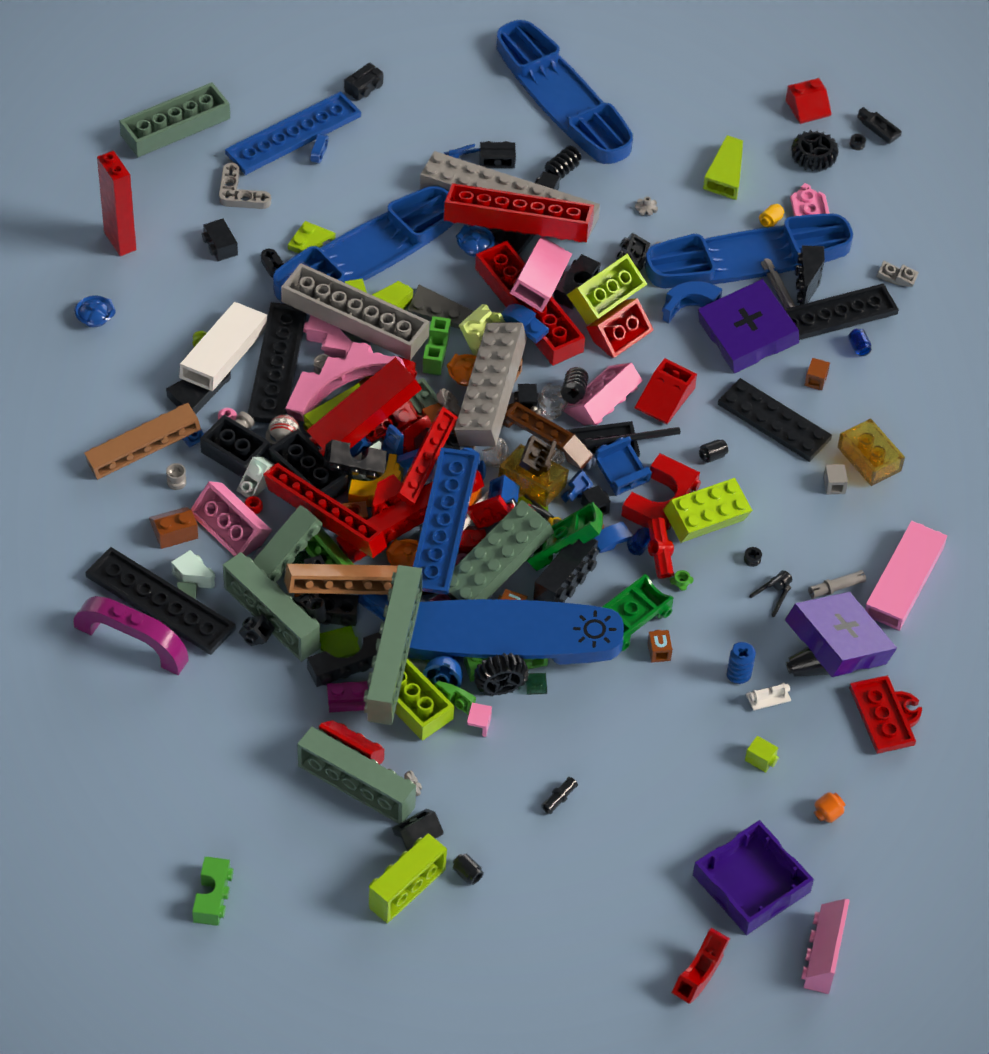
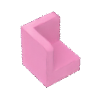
M472 703L467 725L483 728V737L487 736L492 706Z

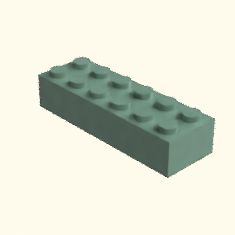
M211 82L119 120L120 134L135 155L140 157L229 120L230 103Z
M521 500L454 567L448 596L453 600L488 599L554 533L550 523L526 502Z
M240 552L223 564L224 588L253 616L264 615L275 627L272 634L301 662L320 649V625L315 618H311L302 606H298L288 593L285 594L277 582L269 579L263 569H259L250 557H246Z
M312 726L298 742V766L398 824L405 821L414 810L416 785L411 780L400 777L392 769H386L379 765L376 760L363 756L358 750L347 747L342 741L333 739L323 730H317Z

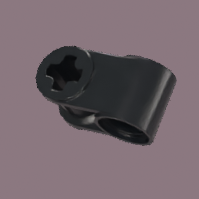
M303 593L297 598L293 597V601L298 606H302L311 618H315L319 624L327 619L324 601L315 593Z

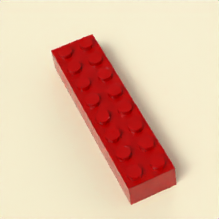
M454 183L450 187L444 206V221H450L451 223H463L470 226L477 225L489 229H503L504 231H516L523 234L555 237L576 242H587L594 216L593 204Z
M507 241L476 254V271L505 307H508L510 304L523 305L535 312V318L549 328V333L538 343H535V345L552 366L584 352L585 336L552 296L543 311L540 312L510 294L525 262Z

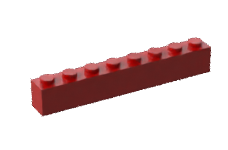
M276 463L263 474L270 492L296 509L300 505L303 506L323 523L322 526L371 558L376 557L387 547L384 533L381 529L279 463Z
M478 470L472 493L484 487L482 476ZM433 481L423 487L413 506L400 500L381 513L367 519V521L383 531L386 544L424 522ZM338 536L336 538L339 548L352 563L367 556V554Z

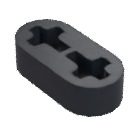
M268 248L261 252V262L268 274L273 278L276 269L280 268L284 263L274 249Z

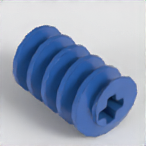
M738 642L733 645L730 651L726 675L735 684L746 683L752 676L756 652L751 644Z

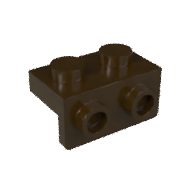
M532 435L526 443L519 466L536 477H539L543 472L546 473L552 464L550 460L556 453L555 446L557 442L553 440L547 445Z

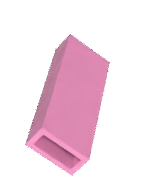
M540 236L510 294L542 312L550 300L572 253L547 238Z
M910 522L866 603L865 610L874 620L899 631L901 630L945 547L947 535L920 523Z

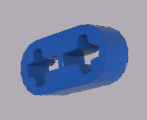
M318 135L311 151V162L321 163L328 145L329 137L327 135Z

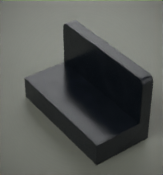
M425 809L392 827L394 835L402 838L407 851L413 847L419 838H423L428 833L435 839L444 834L435 811Z

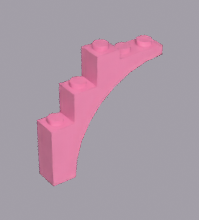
M310 315L309 321L304 324L303 332L306 333V341L322 343L321 350L332 358L346 359L353 342L340 328Z
M353 342L345 360L339 357H327L320 375L314 372L302 371L285 409L288 415L292 416L295 420L304 422V415L315 409L334 390L348 382L374 375L395 357L405 367L403 360L397 356H387L379 352L373 353L370 345Z

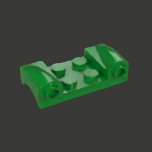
M591 502L552 525L554 533L534 552L532 557L527 559L528 563L536 571H539L552 562L553 553H559L562 548L569 544H574L578 539L584 544L600 535L603 526V513Z
M646 574L603 606V608H609L619 613L623 620L624 640L622 651L629 647L631 634L653 617L657 616L658 619L667 618L672 613L674 598L671 595L660 592Z

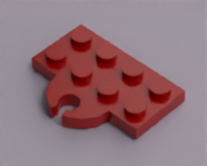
M888 675L850 683L849 689L877 754L915 746L916 739L911 727L919 722L922 707H918L916 710H909L906 706H917L919 703L917 697L908 692L895 691Z

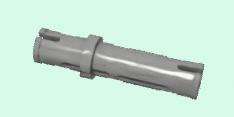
M860 570L833 580L827 579L821 584L808 587L809 595L813 593L810 596L812 599L825 594L832 595L835 591L866 582V576Z

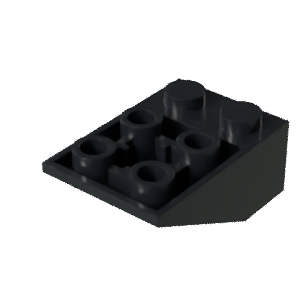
M802 245L801 253L797 254L798 265H795V276H798L796 279V289H799V292H797V303H800V305L808 303L820 285L825 262L824 246Z

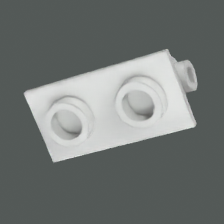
M785 683L746 693L753 711L791 701L788 694L790 686Z

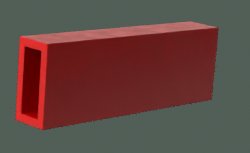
M113 150L97 156L104 234L119 256H123L136 250L131 177Z
M395 357L306 430L311 436L309 440L320 447L318 451L323 456L325 455V446L331 440L350 443L351 449L421 391L422 387Z

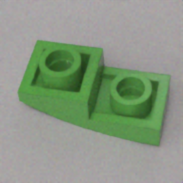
M437 681L435 687L459 710L469 715L472 703L476 702V697L457 686Z

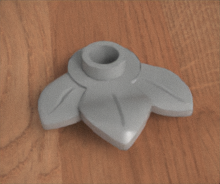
M445 388L440 389L436 394L439 404L458 417L461 407L458 405L457 399L449 390Z

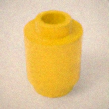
M779 204L770 205L759 215L761 225L764 227L775 226L783 218L784 209Z

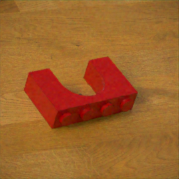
M659 453L650 466L652 472L651 479L666 485L674 492L675 496L671 499L697 491L701 484V481H699V471ZM631 492L623 503L621 516L648 530V521L655 518H664L666 530L669 531L672 527L663 511L670 500L654 502Z

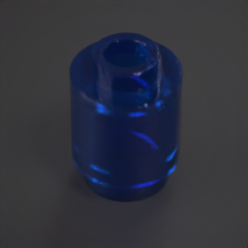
M854 329L850 332L848 340L854 352L859 356L868 355L872 350V345L865 330Z
M642 527L638 529L629 539L627 547L631 554L640 556L647 550L651 540L649 528Z

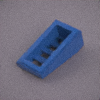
M392 424L387 428L381 449L387 451L386 462L388 461L389 454L397 456L403 454L404 435Z

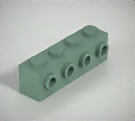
M300 505L253 560L254 564L259 569H263L269 579L276 582L282 576L286 565L292 564L295 556L307 547L308 541L312 536L318 534L323 523Z

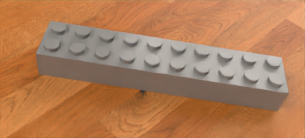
M436 151L433 152L420 174V190L429 186H437L449 192L452 183L593 204L594 216L590 234L599 219L600 204Z

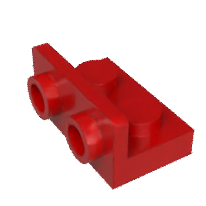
M501 495L469 506L467 514L479 529L485 526L489 527L501 521L514 508L513 503L506 504Z

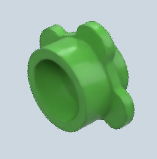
M679 570L675 573L674 577L670 578V583L679 587V590L684 591L689 584L693 583L694 579L687 571Z

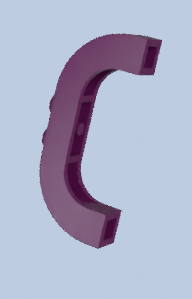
M100 596L90 597L74 617V628L91 636L100 623L145 642L159 655L161 668L179 675L189 661L185 645L170 628L160 621L115 600Z

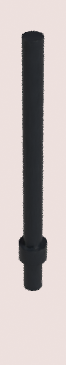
M680 427L599 439L586 438L581 442L590 450L593 447L612 444L622 437L630 436L631 441L679 435L681 430Z

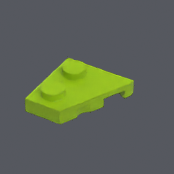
M304 221L288 243V250L299 254L311 246L321 247L323 242L329 239L333 241L336 238V233Z

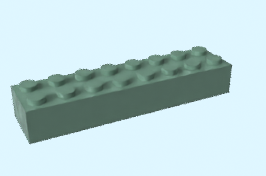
M398 565L397 572L392 574L391 584H393V588L388 591L389 605H385V622H381L380 626L381 639L378 638L376 643L377 656L374 655L372 660V667L374 669L373 673L370 672L368 677V685L370 686L369 690L366 689L364 694V702H366L364 713H367L368 722L392 725L422 596V568Z

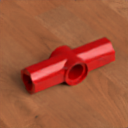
M664 518L651 519L648 521L651 538L648 544V552L650 556L654 557L658 579L670 578L674 576L671 560L674 545L672 541L668 540Z

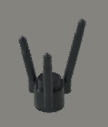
M782 570L769 582L750 594L749 597L753 598L766 588L772 586L776 590H783L772 613V617H775L784 598L791 589L789 584L793 580L792 576L787 571Z

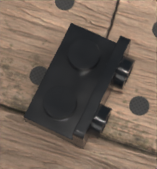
M632 232L621 241V250L618 252L616 260L628 254L640 272L643 269L650 243Z

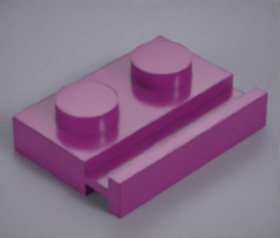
M367 681L327 684L329 713L364 710L366 703L364 702L365 690H368Z

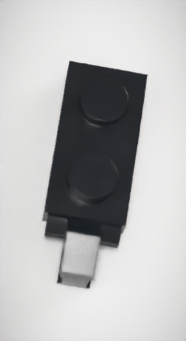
M864 107L859 110L857 118L888 144L901 136L902 131L878 112L871 113Z

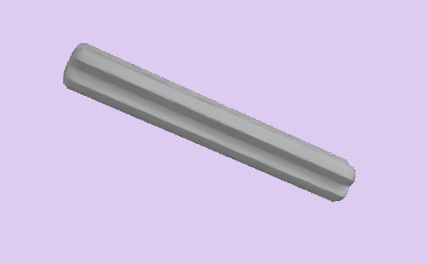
M765 258L761 265L764 270H770V273H767V277L784 309L794 307L795 304L778 272L773 269L775 267L772 261Z

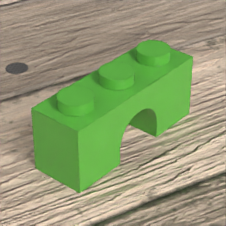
M432 316L429 340L423 356L422 373L441 375L450 336L451 319Z
M204 857L201 870V885L212 887L214 890L208 894L196 893L192 911L194 923L219 926L220 918H224L226 905H223L224 899L228 900L230 887H227L228 881H232L234 869L230 868L229 859Z

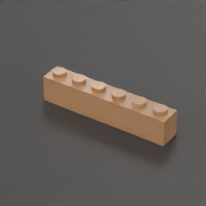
M186 403L132 430L126 431L114 439L93 447L89 451L84 452L89 467L98 480L201 430L197 416L189 403Z
M287 564L284 582L289 593L388 595L389 589L393 588V584H391L392 574L397 572L398 566Z

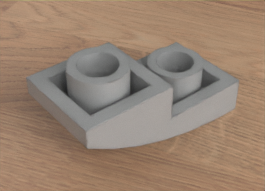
M883 261L876 277L896 285L913 287L919 272L903 264L898 268Z

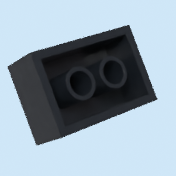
M225 414L200 438L201 453L242 478L252 457L269 458L268 448H270V442Z

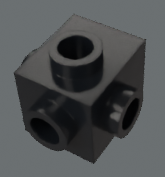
M264 615L246 618L238 633L244 638L246 643L254 646L266 643L275 627Z

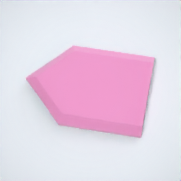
M806 183L790 196L794 216L829 214L825 194L820 191L816 192Z

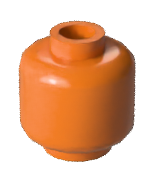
M827 792L816 800L814 804L816 809L814 814L821 822L825 820L828 823H833L845 811V803L837 793Z

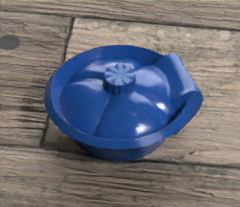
M464 225L456 235L459 247L466 254L476 257L477 253L493 247L495 243L493 233L481 226L468 227Z
M93 295L81 299L76 304L74 312L77 319L85 325L100 327L115 315L116 310L110 298L107 299L102 296Z

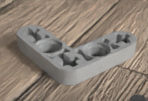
M236 163L224 165L219 192V200L223 206L266 209L271 206L270 193L238 189L240 174L239 166ZM231 182L234 185L226 186L225 184ZM242 197H249V198H250V199L247 200V201L241 200Z

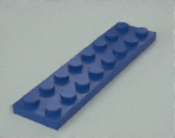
M340 91L226 148L225 154L247 175L316 140L319 134L326 135L360 118L361 111Z
M441 447L413 567L422 568V591L445 595L449 593L480 459V453Z

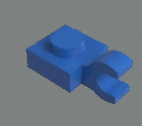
M583 470L578 471L568 482L571 488L565 491L561 498L565 503L568 500L572 502L576 497L581 498L582 492L594 484Z

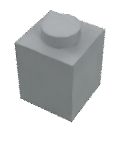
M845 464L826 465L823 476L826 495L845 494L848 485Z

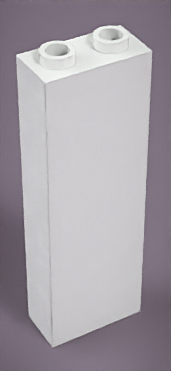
M234 302L180 363L179 378L213 391L265 331L267 314Z

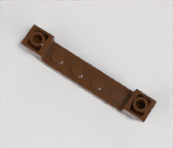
M518 402L508 404L502 424L505 427L510 428L512 424H515L548 444L553 440L556 441L555 447L564 452L566 461L579 469H582L593 457V454L575 434Z

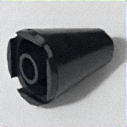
M809 647L788 657L789 662H786L788 673H793L794 677L829 675L815 658Z

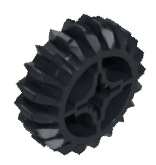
M810 130L808 133L803 131L802 134H798L794 138L791 146V155L794 163H798L799 167L804 166L805 170L808 168L812 171L817 169L819 172L821 169L826 170L828 167H832L839 153L838 143H835V138H831L830 134L825 135L824 132L819 133L818 130L816 132Z
M505 653L502 655L496 654L494 657H489L488 660H482V664L477 665V668L474 670V681L479 692H483L484 695L490 694L494 696L509 692L513 693L514 690H519L520 686L525 685V681L528 680V667L524 659L519 657V655H513L512 653L508 655Z

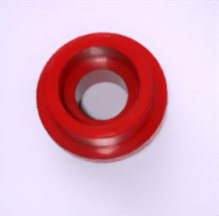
M250 496L244 502L255 514L263 510V503L256 496Z

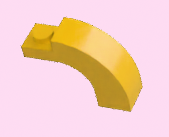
M389 454L385 473L381 477L372 481L352 479L348 493V503L366 501L367 507H372L377 482L392 474L401 482L400 464L397 463V455Z

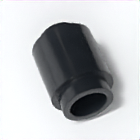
M719 439L701 445L699 450L700 458L706 463L723 458L725 454H728L727 443Z
M459 854L453 860V870L467 883L474 885L483 877L482 867L468 854Z

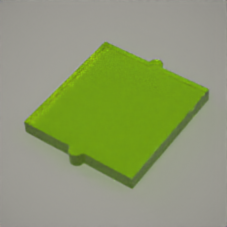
M352 626L320 633L321 651L323 652L327 651L332 656L346 658L360 651L358 637H355Z

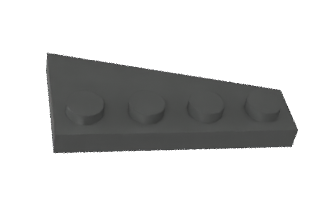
M418 285L407 310L428 321L432 320V316L451 319L450 327L460 329L459 324L474 312L422 285Z

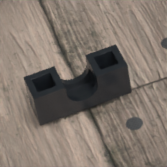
M583 254L577 260L575 259L569 271L564 272L561 281L553 292L555 301L573 309L575 306L567 294L579 287L580 284L578 283H584L599 273L600 262Z
M331 440L325 446L323 467H328L329 470L335 472L342 470L347 471L350 475L361 474L366 475V478L377 479L385 473L387 451L368 447L362 452L361 460H356L350 454V443Z

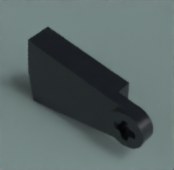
M231 371L213 391L186 380H181L166 388L167 397L177 407L189 403L196 415L224 384L230 381Z

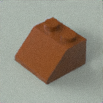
M188 507L149 517L161 549L198 539V525L192 510Z

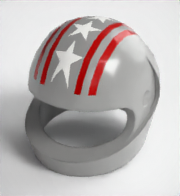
M279 415L271 420L265 437L270 442V446H273L297 429L300 430V427L292 416ZM270 435L276 439V442L271 440Z

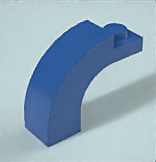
M700 281L685 282L673 287L666 294V301L662 308V321L670 323L676 313L683 307H703L720 299L722 288Z
M510 304L501 312L505 323H523L526 336L534 343H538L549 333V328L535 318L536 313L523 305Z

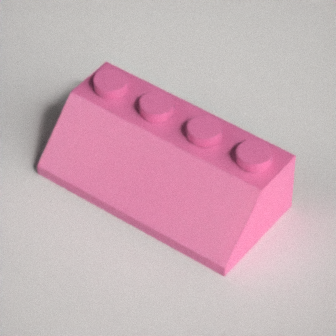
M632 362L608 366L587 385L583 399L579 400L576 404L567 403L562 410L584 426L598 425L602 422V418L605 415L614 411V407L617 404L626 400V396L629 393L636 391L638 385L643 380Z
M209 481L191 508L195 519L233 556L240 552L245 556L249 555L262 546L272 531L233 492L220 482Z
M849 899L822 904L820 912L815 911L813 924L817 926L816 930H811L809 942L813 943L812 949L808 948L805 961H809L808 967H803L801 979L805 980L803 988L829 994L835 974Z

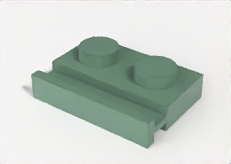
M424 378L417 380L422 390L410 399L417 415H422L423 408L438 403L436 393Z

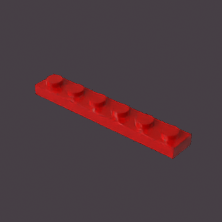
M445 407L439 409L395 495L410 506H413L417 501L440 455L441 447H444L458 419L456 415Z

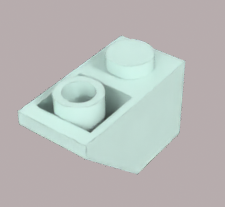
M252 457L236 491L247 498L250 496L257 497L267 487L263 474L275 464L264 457Z
M191 550L171 562L172 574L180 582L197 583L198 588L212 589L215 587V573L211 568H207L203 564L201 557L195 555Z

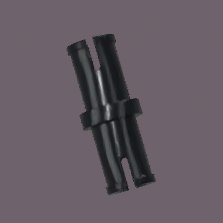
M570 776L567 777L560 787L555 788L552 791V795L541 805L542 809L546 813L552 814L578 786L577 781L572 777L570 778Z

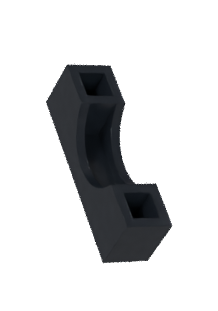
M380 632L363 637L362 648L351 657L339 658L332 656L327 651L307 657V669L316 687L348 678L355 673L365 672L372 668L373 656H377V639H381Z

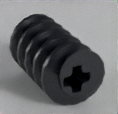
M569 145L545 164V171L560 176L561 180L570 171H573L575 167L579 166L582 155L574 146Z
M574 367L565 374L561 395L570 404H576L585 396L589 376L584 369Z

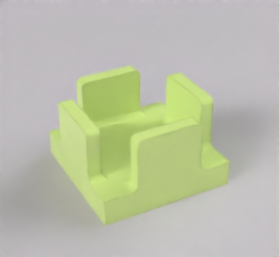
M487 304L479 306L459 324L472 354L476 356L486 324L505 323L502 314L491 312Z

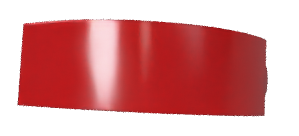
M713 928L709 929L696 957L690 966L679 975L671 993L689 1004L692 1003L703 991L718 968L730 938Z

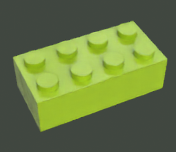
M626 254L568 293L567 296L585 323L589 325L646 286L647 282L629 255Z
M735 478L671 499L663 509L680 543L742 522L753 511Z
M407 659L395 714L423 741L454 719V705Z
M429 833L423 838H419L409 851H404L401 854L399 860L394 865L390 864L385 869L383 875L372 880L369 885V909L388 924L446 870L447 848Z

